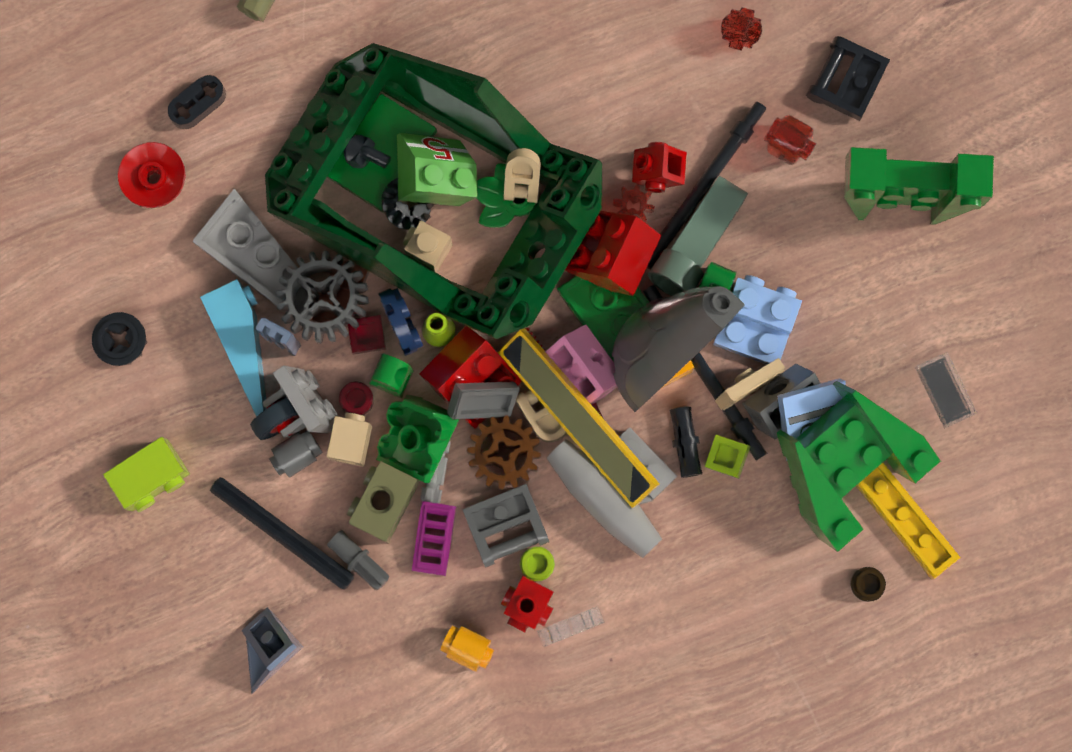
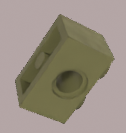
M380 461L377 468L371 466L363 482L367 488L362 498L356 496L348 510L347 515L351 517L349 524L389 544L420 482L416 478ZM379 492H386L391 498L389 506L384 510H376L372 504L374 496Z

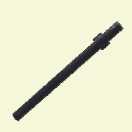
M755 102L744 119L737 121L730 131L731 137L660 233L661 237L647 265L648 269L651 270L662 251L671 243L741 144H746L753 135L754 126L766 111V107L763 104Z
M651 285L643 291L649 302L663 298L655 285ZM699 352L691 359V362L694 365L695 371L716 400L725 389ZM735 404L726 410H722L733 426L730 429L738 440L742 439L744 444L750 446L749 451L756 461L768 454L754 434V426L748 417L743 418Z

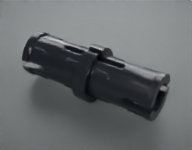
M689 406L669 410L675 437L672 444L673 448H677L681 478L703 474L697 447L700 444L699 436H695L692 408Z

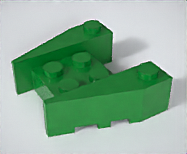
M851 147L845 157L844 198L858 220H864L876 203L877 207L882 209L897 208V205H911L912 210H931L930 224L936 225L969 211L980 209L993 197L994 156L958 153L951 163L887 159V149Z
M835 381L833 385L842 397L840 401L797 438L792 437L781 429L777 432L783 456L787 458L791 472L789 477L792 487L796 489L800 502L798 507L801 516L819 540L838 552L863 530L860 523L842 500L847 493L885 460H887L895 473L915 484L940 463L941 460L923 435L858 391Z

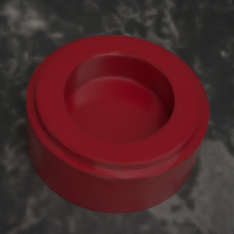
M354 381L342 388L339 394V403L345 412L363 416L372 409L374 395L366 384Z

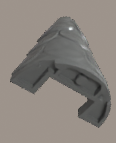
M698 287L669 297L653 300L635 311L620 328L612 352L615 367L614 379L619 392L634 412L640 409L719 334L745 304L724 287Z

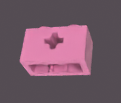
M587 325L564 335L546 351L549 357L590 404L604 398L617 387L613 375L615 373L614 362Z

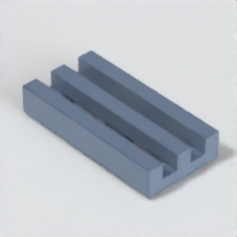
M261 318L255 328L266 341L274 342L279 348H285L294 356L301 347L299 341L290 331L266 318Z

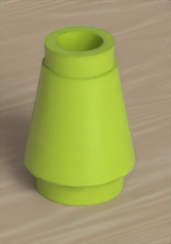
M441 313L431 314L422 325V335L425 341L432 346H445L455 336L456 328L453 320ZM436 322H443V326L439 330L432 329L431 325H436Z

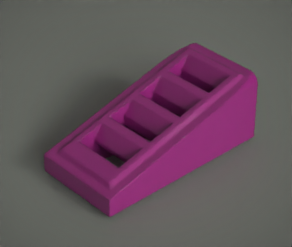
M421 502L412 571L446 576L456 517V506ZM428 513L447 516L446 523L427 520ZM426 527L445 530L444 537L425 534ZM424 541L443 544V549L441 551L423 548ZM422 555L441 558V563L421 562Z

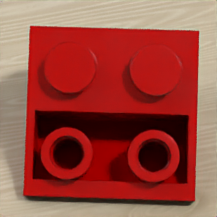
M600 211L565 271L609 291L634 296L661 234L637 216Z
M465 326L419 373L447 404L450 403L455 383L515 382L519 385L522 382L488 341L468 326ZM486 418L464 420L476 429Z

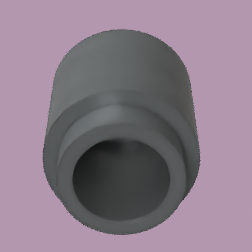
M307 430L302 434L297 432L273 447L271 450L274 456L270 457L269 460L280 476L286 473L290 478L316 462V457L323 452L312 434Z

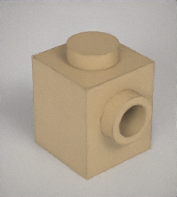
M420 221L417 228L411 227L403 241V245L406 246L404 251L407 256L436 273L453 246L451 236L423 221Z
M347 412L344 418L335 416L327 452L328 459L364 467L372 431L371 424L365 422V416Z

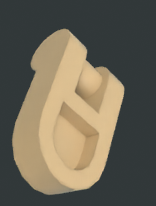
M521 148L512 151L508 155L505 168L504 200L514 201V198H525L527 202H538L541 163L539 156L534 151Z
M531 390L525 394L522 391L518 393L516 404L533 428L535 434L545 442L559 441L566 433L562 426L546 408L535 413L531 405L539 400Z

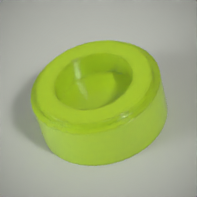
M538 546L526 550L520 560V568L523 575L535 582L543 581L550 577L555 566L552 554L547 549Z

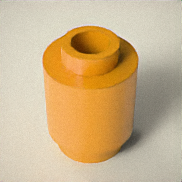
M453 625L449 629L440 648V651L447 654L446 658L474 672H477L479 667L486 669L495 650L489 647L491 640L463 626L459 629Z

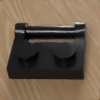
M836 36L830 45L832 51L815 85L810 86L806 96L813 102L825 104L860 121L890 59L846 38ZM844 55H848L854 59L837 93L834 94L827 89Z

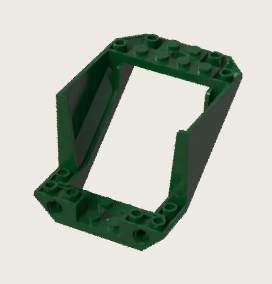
M371 43L334 64L265 174L267 212L450 319L495 339L534 323L602 209V162L600 160L551 144L486 78L375 43ZM380 91L506 163L508 155L516 149H530L539 156L541 163L539 183L546 186L482 294L446 279L350 223L328 205L314 198ZM545 248L543 255L540 258H535L536 254Z

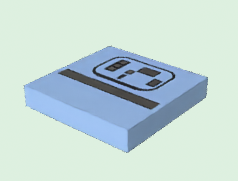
M839 378L777 395L782 431L794 438L801 435L842 399L833 383L838 381L846 385V381Z

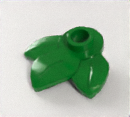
M498 163L496 165L495 177H484L477 180L476 199L486 206L479 218V224L484 227H505L514 217L528 215L535 206V203L527 202V199L522 204L504 200L506 164Z

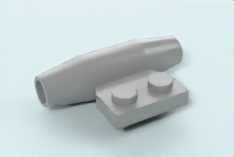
M629 427L619 437L660 483L637 506L631 508L587 455L567 439L564 440L547 457L553 469L569 492L609 534L643 558L662 540V537L639 505L652 502L675 480L677 475Z

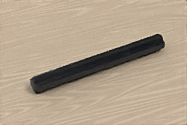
M219 477L210 488L212 494L340 589L345 590L354 580V575L224 478Z

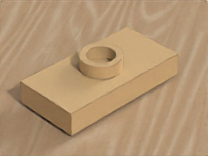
M777 358L756 372L752 368L747 369L734 379L736 384L725 390L715 402L721 410L728 409L778 377L784 371L785 366Z

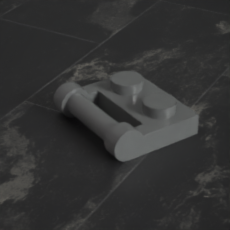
M527 484L462 509L485 568L494 565V561L534 544L539 543L541 546L549 543L548 536ZM525 522H531L532 531L490 548L488 547L485 538Z

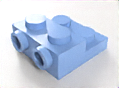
M746 275L744 280L737 278L732 293L745 305L725 328L716 335L713 345L767 365L777 358L781 360L802 300L796 299L797 293L791 289L777 287V290L774 291L763 287L765 282L762 279Z

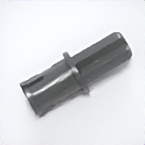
M343 530L335 534L327 544L330 549L349 565L347 569L350 572L354 570L374 590H379L388 581L389 575L368 556L369 551L367 549L362 550Z

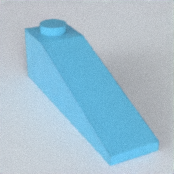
M238 279L200 298L257 417L266 409L262 403L266 400L260 338L259 332L255 329L258 320L253 308L258 302L250 286L243 287Z

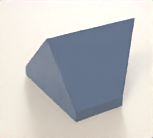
M268 607L242 630L246 637L251 693L253 694L303 648L299 641Z

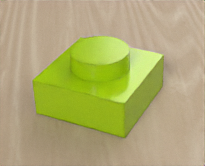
M715 435L705 467L739 479L750 446Z

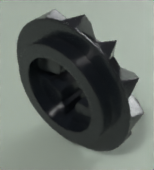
M398 178L392 180L385 187L382 194V208L386 217L393 225L400 229L409 230L411 227L417 228L420 221L426 222L431 218L430 211L434 204L415 202L418 205L408 210L407 204L399 202Z
M124 312L111 313L103 317L93 330V350L107 364L116 367L131 365L134 360L142 356V351L147 344L146 329L131 314ZM111 331L119 335L123 334L124 331L127 332L125 339L131 346L128 348L118 345L114 348L115 340L112 339L113 336L109 332Z

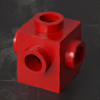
M651 142L648 144V147L634 149L632 182L644 186L645 191L651 193H663L665 188L685 185L687 152L663 142Z
M522 576L517 588L510 586L501 602V605L506 607L503 614L510 617L507 624L526 633L528 627L535 630L538 624L545 626L553 611V607L549 606L548 603L554 591ZM524 600H530L534 603V608L529 613L521 610V603Z

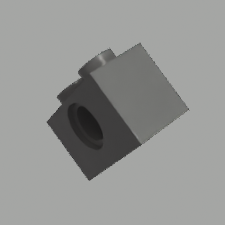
M794 364L743 401L742 404L756 428L776 440L778 438L777 432L780 429L782 430L777 395L821 383L815 372Z

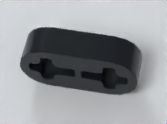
M205 75L196 80L169 103L168 116L173 124L180 129H191L225 101L226 90L216 76ZM206 86L212 89L215 88L214 91L217 95L213 98L209 95L205 96L203 89ZM182 106L185 109H189L188 111L191 116L187 119L183 116L179 117L178 109Z

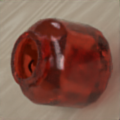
M786 115L782 119L777 117L764 138V141L768 143V153L789 165L796 164L800 158L807 161L817 144L811 140L814 135L813 128L792 115Z

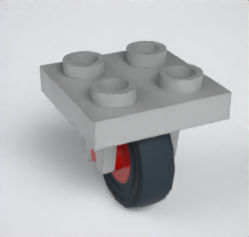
M285 365L273 372L282 388L262 402L266 409L254 418L250 424L255 435L260 440H265L278 434H282L284 438H289L304 428H307L309 432H331L337 413L327 399L322 400L316 390L319 388V384L314 375L309 370L305 372L304 369Z

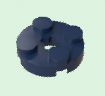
M389 288L378 293L404 355L407 356L418 351V348L423 347V343L411 318H408L411 315L398 288L393 290Z

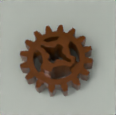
M508 415L504 416L503 423H498L495 417H491V426L488 428L480 423L478 426L481 435L471 434L470 439L476 443L475 447L467 448L468 454L475 455V458L468 462L469 467H479L475 477L480 479L486 476V486L489 488L493 485L494 481L498 482L500 491H504L505 484L509 482L514 489L517 488V480L520 478L528 483L530 478L527 471L537 472L538 466L532 462L533 459L541 458L540 452L533 451V448L540 444L539 439L530 440L529 438L533 428L528 427L522 430V419L520 418L515 424H510ZM504 431L513 432L523 440L513 441L505 437ZM492 435L493 443L490 449L481 453L485 440ZM505 445L506 449L514 450V452L509 454L510 460L503 461L502 457L494 456L499 453V446ZM527 453L524 465L517 471L515 463L518 457ZM495 465L502 468L505 476L492 473L486 466Z

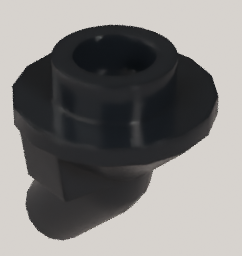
M363 135L352 136L344 149L345 160L353 168H363L369 162H372L386 169L391 161V156L373 148L375 143L369 137Z

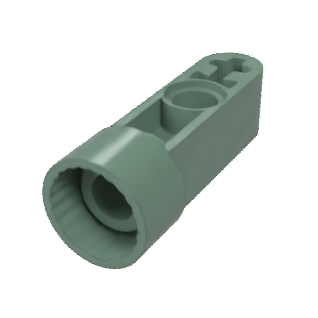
M719 176L671 249H664L648 273L650 281L670 296L696 288L704 275L701 267L742 206L748 193Z

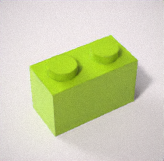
M160 437L103 475L124 509L132 512L134 510L141 512L152 506L156 502L154 497L164 491L171 493L184 485L185 481L183 479L190 475L170 441Z

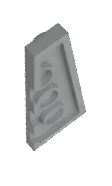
M233 189L193 239V243L273 304L277 305L285 301V299L278 298L276 291L287 289V287L280 284V277L290 279L291 275L286 270L287 266L290 265L295 270L298 267L237 191ZM301 285L296 295V307L299 314L305 310L304 304L308 300V293ZM312 288V290L316 294L317 299L319 300L320 295L316 290Z

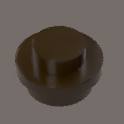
M863 567L853 574L850 586L853 594L858 599L871 602L883 595L886 581L883 574L876 568Z

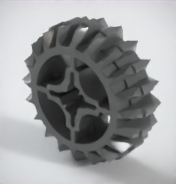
M323 251L321 260H318L315 252H310L309 258L311 262L305 263L302 257H298L296 260L300 268L295 270L289 265L286 270L291 275V278L280 277V284L287 287V289L276 291L278 298L285 299V301L278 303L276 306L279 311L286 312L281 318L285 324L293 322L290 328L292 333L296 334L303 329L302 338L308 341L313 332H315V341L319 344L322 343L324 334H327L330 342L333 343L336 342L335 332L338 330L343 337L349 336L345 328L347 324H350L355 329L359 327V323L353 318L355 315L359 317L366 316V311L358 307V305L369 304L367 296L359 295L368 290V285L363 282L358 283L364 275L361 270L352 272L355 267L353 261L349 260L342 266L343 256L338 253L331 262L328 251ZM320 272L335 274L333 277L329 276L322 282H315L309 278L311 275ZM344 280L349 284L350 298L346 309L336 300L337 294L341 290L340 285ZM300 285L308 293V300L304 304L305 310L301 314L298 313L296 307V295ZM312 288L318 293H327L333 306L323 300L319 301ZM323 312H330L338 316L334 320L324 323L309 321L312 317L316 318Z

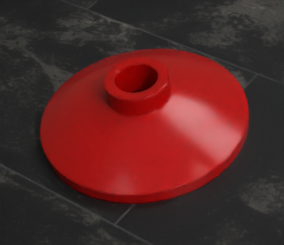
M147 142L132 148L123 157L118 169V182L123 194L132 203L144 208H159L172 202L182 191L186 178L185 166L178 153L171 147L158 142ZM152 174H160L158 182H149V177Z

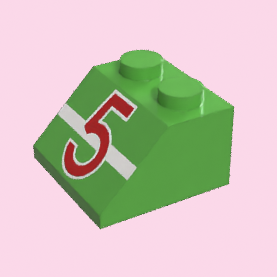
M406 133L397 134L398 200L461 206L477 198L476 163L461 140Z

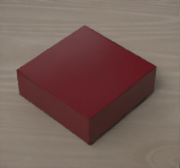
M381 315L356 318V321L359 323L357 329L348 324L353 355L386 350Z

